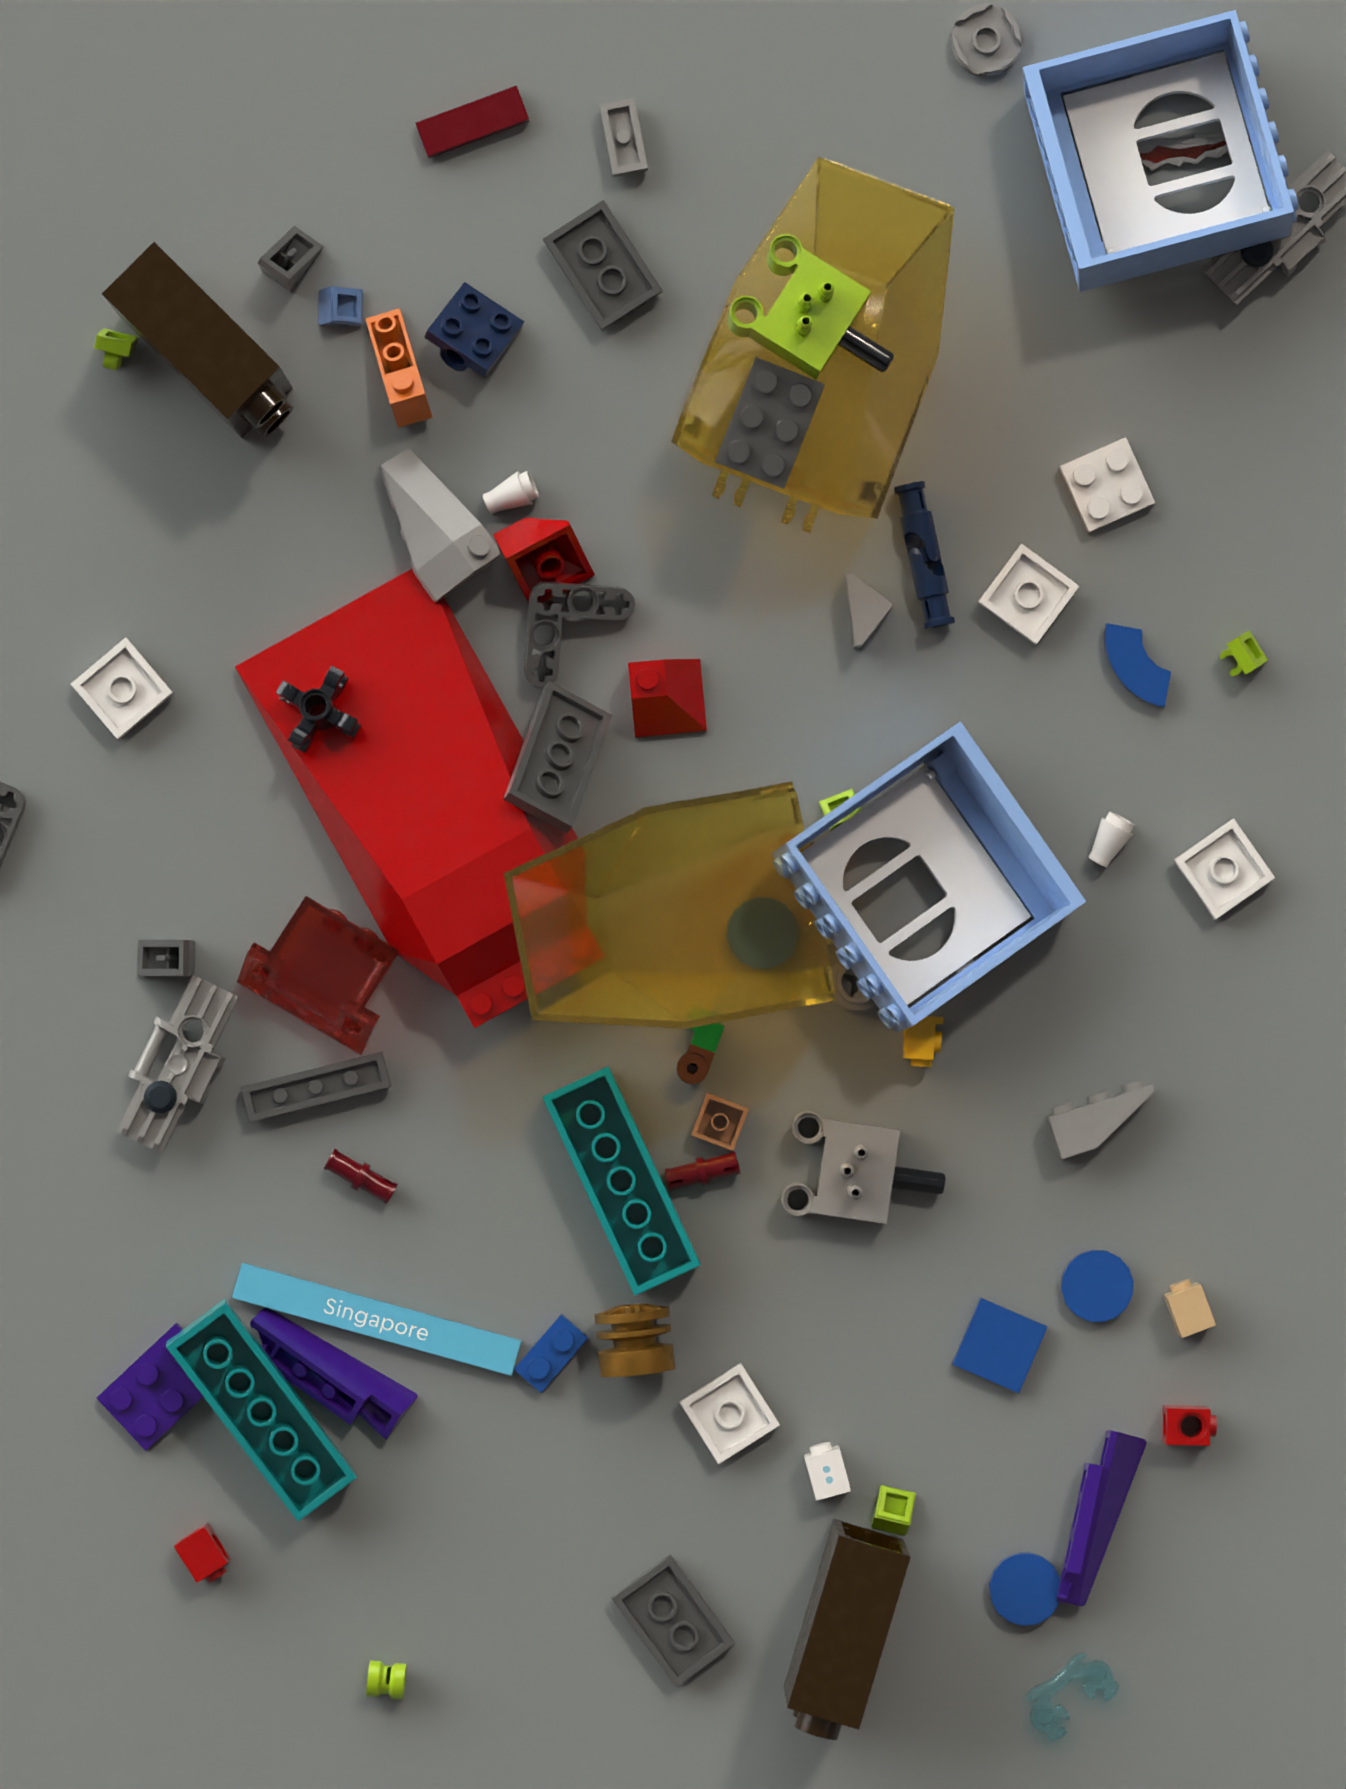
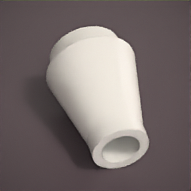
M517 471L494 489L483 494L484 502L491 514L533 504L532 500L539 497L536 484L528 471L521 474Z
M1109 811L1106 818H1101L1094 845L1088 858L1107 868L1111 860L1134 835L1131 831L1135 824Z

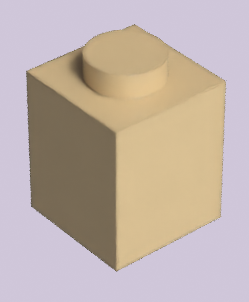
M1185 1279L1170 1285L1171 1292L1163 1294L1177 1334L1181 1338L1216 1326L1200 1283L1195 1282L1191 1284L1190 1279Z

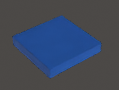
M980 1297L952 1365L1020 1393L1048 1326Z

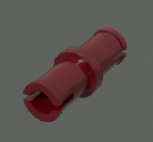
M334 1149L323 1168L352 1183L351 1188L355 1190L360 1188L382 1200L385 1204L388 1203L398 1185L370 1169L371 1165L366 1162L362 1165L342 1154L337 1149Z
M735 1151L705 1160L702 1156L695 1158L696 1162L665 1168L667 1183H669L670 1192L699 1183L702 1186L710 1185L709 1181L741 1174Z

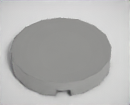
M983 3L971 6L959 15L951 31L950 47L954 59L962 69L975 76L991 77L1002 74L1014 64L1020 53L1022 33L1018 21L1011 12L1004 8L993 6V4Z

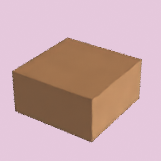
M706 1093L691 1136L734 1151L749 1108Z

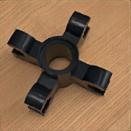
M331 666L321 688L310 689L305 693L293 685L282 681L276 691V694L280 696L279 699L291 706L297 707L303 715L299 725L295 727L288 739L292 743V747L306 753L316 731L326 730L332 726L344 734L355 738L361 728V725L357 723L358 720L338 711L333 703L348 682L349 678L344 676L345 672ZM316 704H326V709L321 715H311V710Z

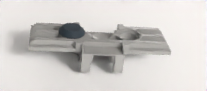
M1328 150L1287 187V189H1294L1297 202L1301 195L1307 193L1314 195L1318 200L1317 210L1311 213L1301 210L1298 203V210L1295 211L1297 222L1292 223L1291 236L1217 255L1201 269L1236 306L1279 265L1282 267V273L1288 277L1297 269V263L1313 248L1317 250L1325 243L1326 236L1320 227L1346 203V168Z
M192 975L170 1022L159 1017L155 1018L153 1023L156 1026L135 1069H130L128 1073L129 1077L139 1081L140 1084L116 1132L163 1154L188 1100L191 1099L204 1104L208 1093L205 1092L216 1067L222 1068L226 1058L212 1051L239 996ZM190 1021H197L203 1027V1036L197 1042H191L185 1035L184 1026ZM170 1032L176 1035L178 1039L158 1080L149 1077L148 1074Z

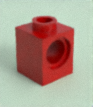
M1163 1405L1162 1442L1166 1445L1210 1446V1437H1216L1217 1418L1216 1415H1211L1209 1407ZM1188 1416H1196L1199 1420L1198 1430L1191 1435L1183 1434L1181 1431L1183 1419Z
M208 1522L179 1540L173 1546L196 1583L204 1578L210 1583L227 1572L224 1565L231 1558Z

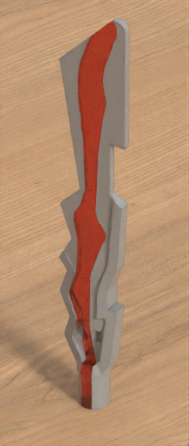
M1223 133L1193 134V139L1186 140L1173 137L1148 139L1139 142L1137 146L1142 164L1151 171L1166 163L1176 167H1180L1183 163L1197 165L1206 157L1219 159L1228 151ZM1077 151L1078 159H1079L1080 166H1081V169H1082L1081 161H1080L1079 154H1078V151Z

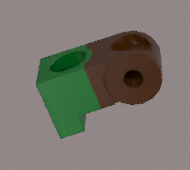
M693 1013L690 1014L686 1028L695 1032L687 1053L682 1055L677 1063V1073L682 1081L687 1084H697L705 1079L725 1025Z

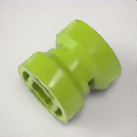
M370 1660L366 1697L377 1698L382 1694L389 1695L394 1700H403L407 1664L395 1663L389 1666L384 1665L382 1661ZM388 1676L390 1677L389 1684H387Z

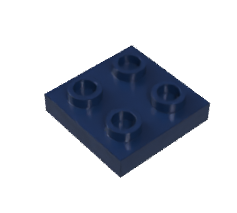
M464 282L428 328L424 338L440 348L441 359L450 368L461 372L469 367L485 378L522 329L525 321Z

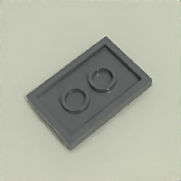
M604 200L543 238V242L601 331L662 293L661 287Z
M755 357L715 462L785 489L825 383Z
M671 1554L612 1596L616 1606L675 1687L735 1645L734 1640Z

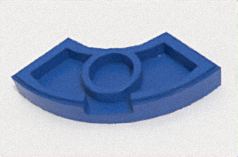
M1106 623L1104 631L1105 650L1108 662L1117 678L1137 698L1151 705L1164 708L1171 671L1158 667L1147 656L1142 644V629Z

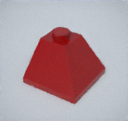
M523 518L493 534L528 604L530 591L540 582L579 584L595 576L570 523L566 520ZM545 589L544 595L538 596L537 601L543 603L555 596L550 594L549 589Z
M661 659L628 663L635 738L707 731L700 659Z

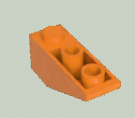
M400 308L366 318L383 382L398 428L433 418Z

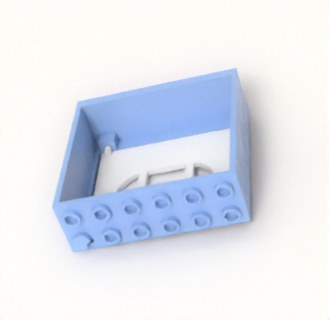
M1236 10L1023 67L1024 95L1079 292L1291 236L1292 223L1297 222L1295 212L1298 210L1297 197L1293 188L1287 189L1286 177L1289 176L1286 159L1284 155H1277L1276 143L1279 142L1277 128L1274 121L1268 122L1266 109H1269L1268 97L1264 87L1258 89L1256 76H1259L1257 59L1255 54L1249 55L1247 43L1250 42L1248 28L1245 21L1239 22ZM1190 94L1204 99L1214 107L1211 110L1144 128H1134L1141 112L1150 103L1166 95ZM1063 101H1064L1065 108H1066V111H1067L1068 119H1067L1066 112H1065V109H1064ZM1215 121L1221 123L1232 161L1231 165L1154 186L1148 185L1137 147L1138 142ZM1070 126H1071L1072 133H1073V136H1074L1075 144H1074L1073 137H1072V134H1071ZM1077 151H1078V154H1079V158H1080V161H1081L1082 169H1083V172H1084V176H1085V179H1086V183H1087V186H1088L1089 194H1090V197H1091V201H1092V204H1093V208H1094V211H1095L1096 219H1097V222H1098V226H1099L1100 233H1101V236H1102V240H1103V241H1101V237H1100L1099 230H1098V227H1097L1096 219H1095L1094 212H1093V209H1092V205H1091V202H1090L1089 194H1088L1087 187H1086V184H1085V180H1084V177H1083L1082 169H1081L1080 162H1079V159H1078ZM1229 178L1235 179L1228 195L1218 205L1204 212L1195 214L1177 213L1164 208L1155 201V198Z
M961 721L771 853L775 859L773 865L781 877L783 876L784 879L788 878L796 889L793 893L799 904L804 909L809 908L817 919L814 923L820 934L825 939L830 938L838 949L835 952L838 960L846 969L851 968L859 979L856 983L861 993L867 999L872 998L880 1009L877 1011L880 1020L888 1029L893 1028L896 1033L917 1024L1086 902ZM924 762L925 766L807 849L802 852L799 851L807 843ZM881 838H892L908 843L909 847L848 891L843 889L845 867L852 854L860 846ZM915 856H918L945 893V898L882 943H879L853 907L852 901ZM947 909H954L952 932L947 942L938 952L928 958L916 961L901 960L889 955L891 949ZM1028 918H1033V920L1028 922L1026 925L1021 927L1019 930L1014 932L1012 935L1007 937L1005 940L1000 942L998 945L993 947L991 950L986 952L977 960H973L975 956H977L979 953H981L986 948L991 946L993 943L998 941L1000 938L1005 936L1007 933L1012 931L1014 928L1019 926L1021 923L1026 921ZM953 972L957 973L910 1008L907 1006Z

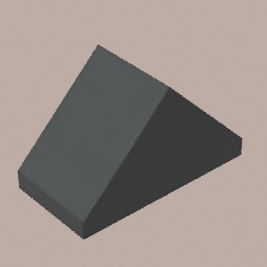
M293 226L259 259L258 265L263 273L292 293L324 246L296 226Z
M138 940V976L192 977L194 975V940Z

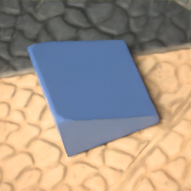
M332 286L320 289L318 300L319 325L362 326L363 289Z

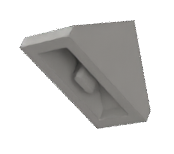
M849 573L844 578L853 646L856 649L864 645L894 604L854 573Z

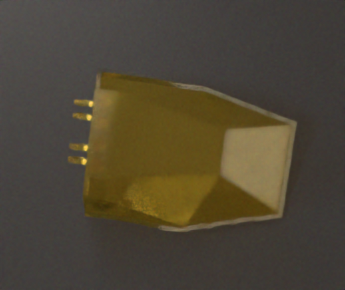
M818 156L736 278L671 441L700 463L721 470L712 497L720 499L727 486L728 475L732 474L743 478L733 498V505L741 507L750 482L790 496L781 523L789 525L793 520L798 499L812 504L802 524L803 531L808 533L812 530L819 508L839 515L878 519L939 355L955 213L954 206ZM790 234L801 242L805 250L871 291L867 302L851 327L893 353L894 358L887 370L880 372L838 345L817 378V381L825 383V387L785 489L719 464L715 460L755 357L814 379L751 338L734 335L727 325L730 307L741 296L756 298L763 307V315L767 316L793 273L788 276L774 274L767 265L766 257L772 241L777 236ZM780 248L775 251V255L780 261L790 262L794 259L793 253L786 248ZM741 309L735 313L736 318L741 323L749 324L755 320L753 313L749 310Z
M793 781L644 807L588 835L571 841L556 850L505 872V883L532 1020L688 1029L837 1001L827 946L834 943L830 938L825 939L820 934L814 923L817 920L809 908L804 909L799 904L793 893L796 890L788 878L784 879L783 876L781 877L773 865L775 859L771 853L805 830L796 786ZM815 842L807 843L799 851H804Z

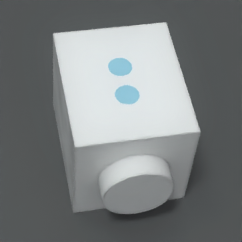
M824 1442L809 1447L811 1453L804 1454L816 1501L850 1492L851 1488L839 1445L832 1447L830 1442Z

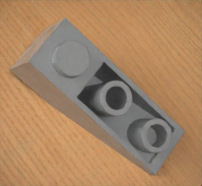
M1142 1079L1121 1085L1123 1092L1109 1096L1107 1090L1087 1096L1088 1103L1078 1107H1074L1073 1101L1053 1107L1054 1114L1047 1116L1046 1119L1059 1158L1065 1159L1098 1148L1155 1092L1153 1084L1144 1085Z

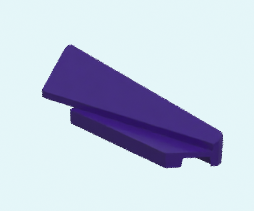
M263 1308L250 1322L251 1328H255L259 1333L262 1348L283 1376L349 1425L358 1416H361L387 1440L418 1397L410 1389L269 1308Z
M1107 1430L1100 1464L1085 1463L1056 1601L1077 1606L1086 1605L1147 1444L1145 1439Z

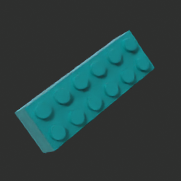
M604 1067L542 1096L634 1296L700 1266L701 1262L610 1067Z
M225 1298L166 1342V1348L297 1521H300L357 1478L353 1467Z

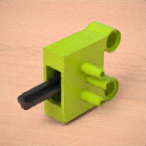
M790 234L777 236L770 245L766 257L767 265L776 275L788 276L792 273L793 275L767 316L763 315V307L756 298L752 296L737 298L732 303L727 317V325L730 331L739 337L751 338L816 380L838 346L878 371L885 372L894 358L893 353L851 327L867 302L871 291L805 250L795 236ZM780 248H786L793 253L794 259L790 262L780 261L776 257L775 251ZM741 309L749 310L753 313L755 320L749 324L741 323L736 318L735 313Z

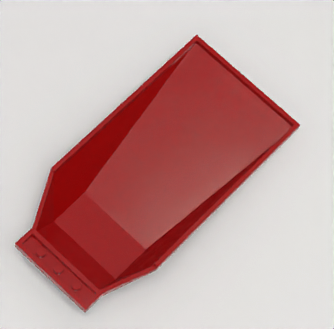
M413 569L404 572L235 666L391 950L457 996L474 1028L602 958L585 927L582 845L573 828L565 833L503 800L524 740L445 598L443 597L434 603L414 575ZM331 666H334L345 672L344 676L349 679L333 703L338 711L357 719V723L361 725V728L355 738L344 734L333 726L326 730H317L306 753H303L292 747V743L288 741L292 731L302 720L303 715L297 707L280 700V696L276 694V691L282 681L293 685L304 693L310 689H320ZM316 704L311 710V715H321L326 709V704Z

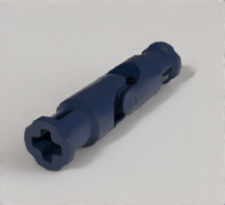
M918 481L894 487L895 494H898L903 514L900 522L910 560L917 599L922 601L926 619L924 629L926 630L953 624L955 620L950 615L946 597L949 589L941 560L932 511L927 510L923 491L925 482ZM923 541L925 547L921 548V542Z

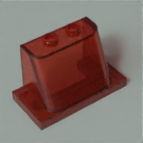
M305 896L270 951L255 942L252 944L246 954L237 983L362 1055L380 1018L379 1015L367 1008L395 962L399 950L380 940L372 930L365 927L360 928L348 921L340 911L328 909Z

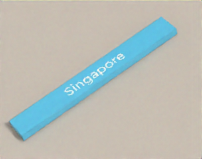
M244 1262L241 1263L232 1298L510 1376H512L521 1344L520 1339Z

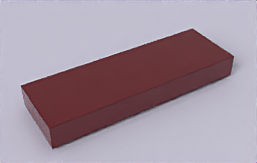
M516 85L421 120L415 124L429 159L529 122V117Z

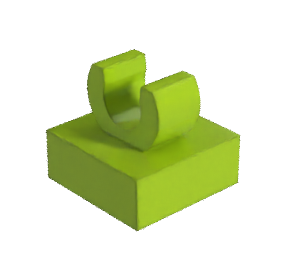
M103 328L96 335L94 349L105 351L102 367L117 371L118 367H121L123 356L130 357L136 351L139 337Z
M1250 630L1227 643L1228 648L1219 655L1221 660L1228 656H1234L1238 662L1237 667L1229 672L1231 676L1238 675L1241 672H1244L1246 675L1269 661Z

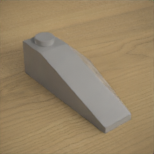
M410 448L379 467L391 506L396 510L401 525L400 533L403 542L406 541L412 559L410 563L413 573L434 603L490 568L500 557L502 552L483 525Z

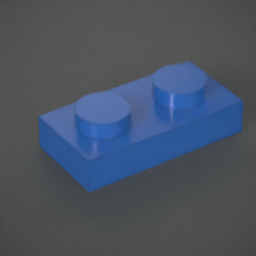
M561 1313L515 1366L514 1370L542 1393L589 1337Z

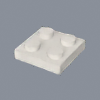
M1126 437L1059 467L1088 533L1155 504Z
M1021 543L978 603L1034 645H1037L1077 591L1079 585Z
M126 637L71 683L73 688L118 740L174 694Z
M1234 818L1173 860L1214 920L1275 879Z
M739 1363L680 1401L683 1409L718 1464L780 1426L742 1363Z

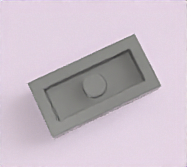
M635 98L599 104L613 177L648 171Z

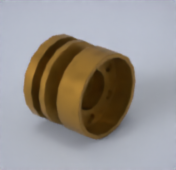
M649 1303L614 1306L607 1311L594 1314L595 1324H611L612 1329L596 1332V1338L600 1340H613L614 1345L612 1348L598 1352L600 1377L647 1375L675 1369L673 1344L656 1342V1336L671 1331V1324L654 1323V1319L670 1316L669 1306H657Z

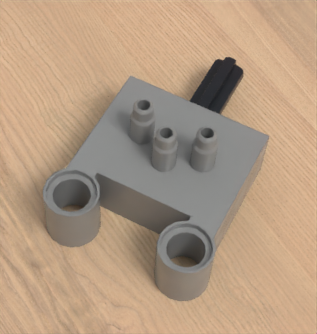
M803 1111L793 1119L792 1132L794 1137L800 1142L813 1144L824 1136L816 1195H813L807 1185L800 1182L787 1185L782 1192L781 1203L784 1209L791 1215L803 1216L807 1213H815L887 1224L892 1188L933 1194H942L946 1181L944 1173L895 1166L900 1136L899 1129L825 1119L812 1111ZM805 1117H812L818 1123L817 1133L810 1138L801 1136L798 1131V1124ZM795 1189L804 1190L808 1195V1202L801 1209H793L787 1203L789 1193Z

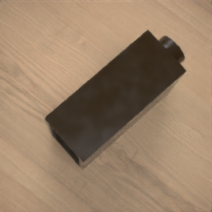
M155 242L102 293L120 318L241 438L252 428L263 438L267 437L292 412L294 407L287 401L286 394L293 387L280 366Z
M833 1519L784 1683L787 1708L794 1710L793 1716L797 1718L795 1723L797 1729L829 1740L838 1739L842 1725L859 1730L911 1558L903 1539Z

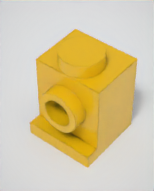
M926 1016L914 1026L904 1029L903 1058L911 1059L910 1066L932 1067L934 1053L941 1052L942 1031H935L936 1024H943L944 1017Z

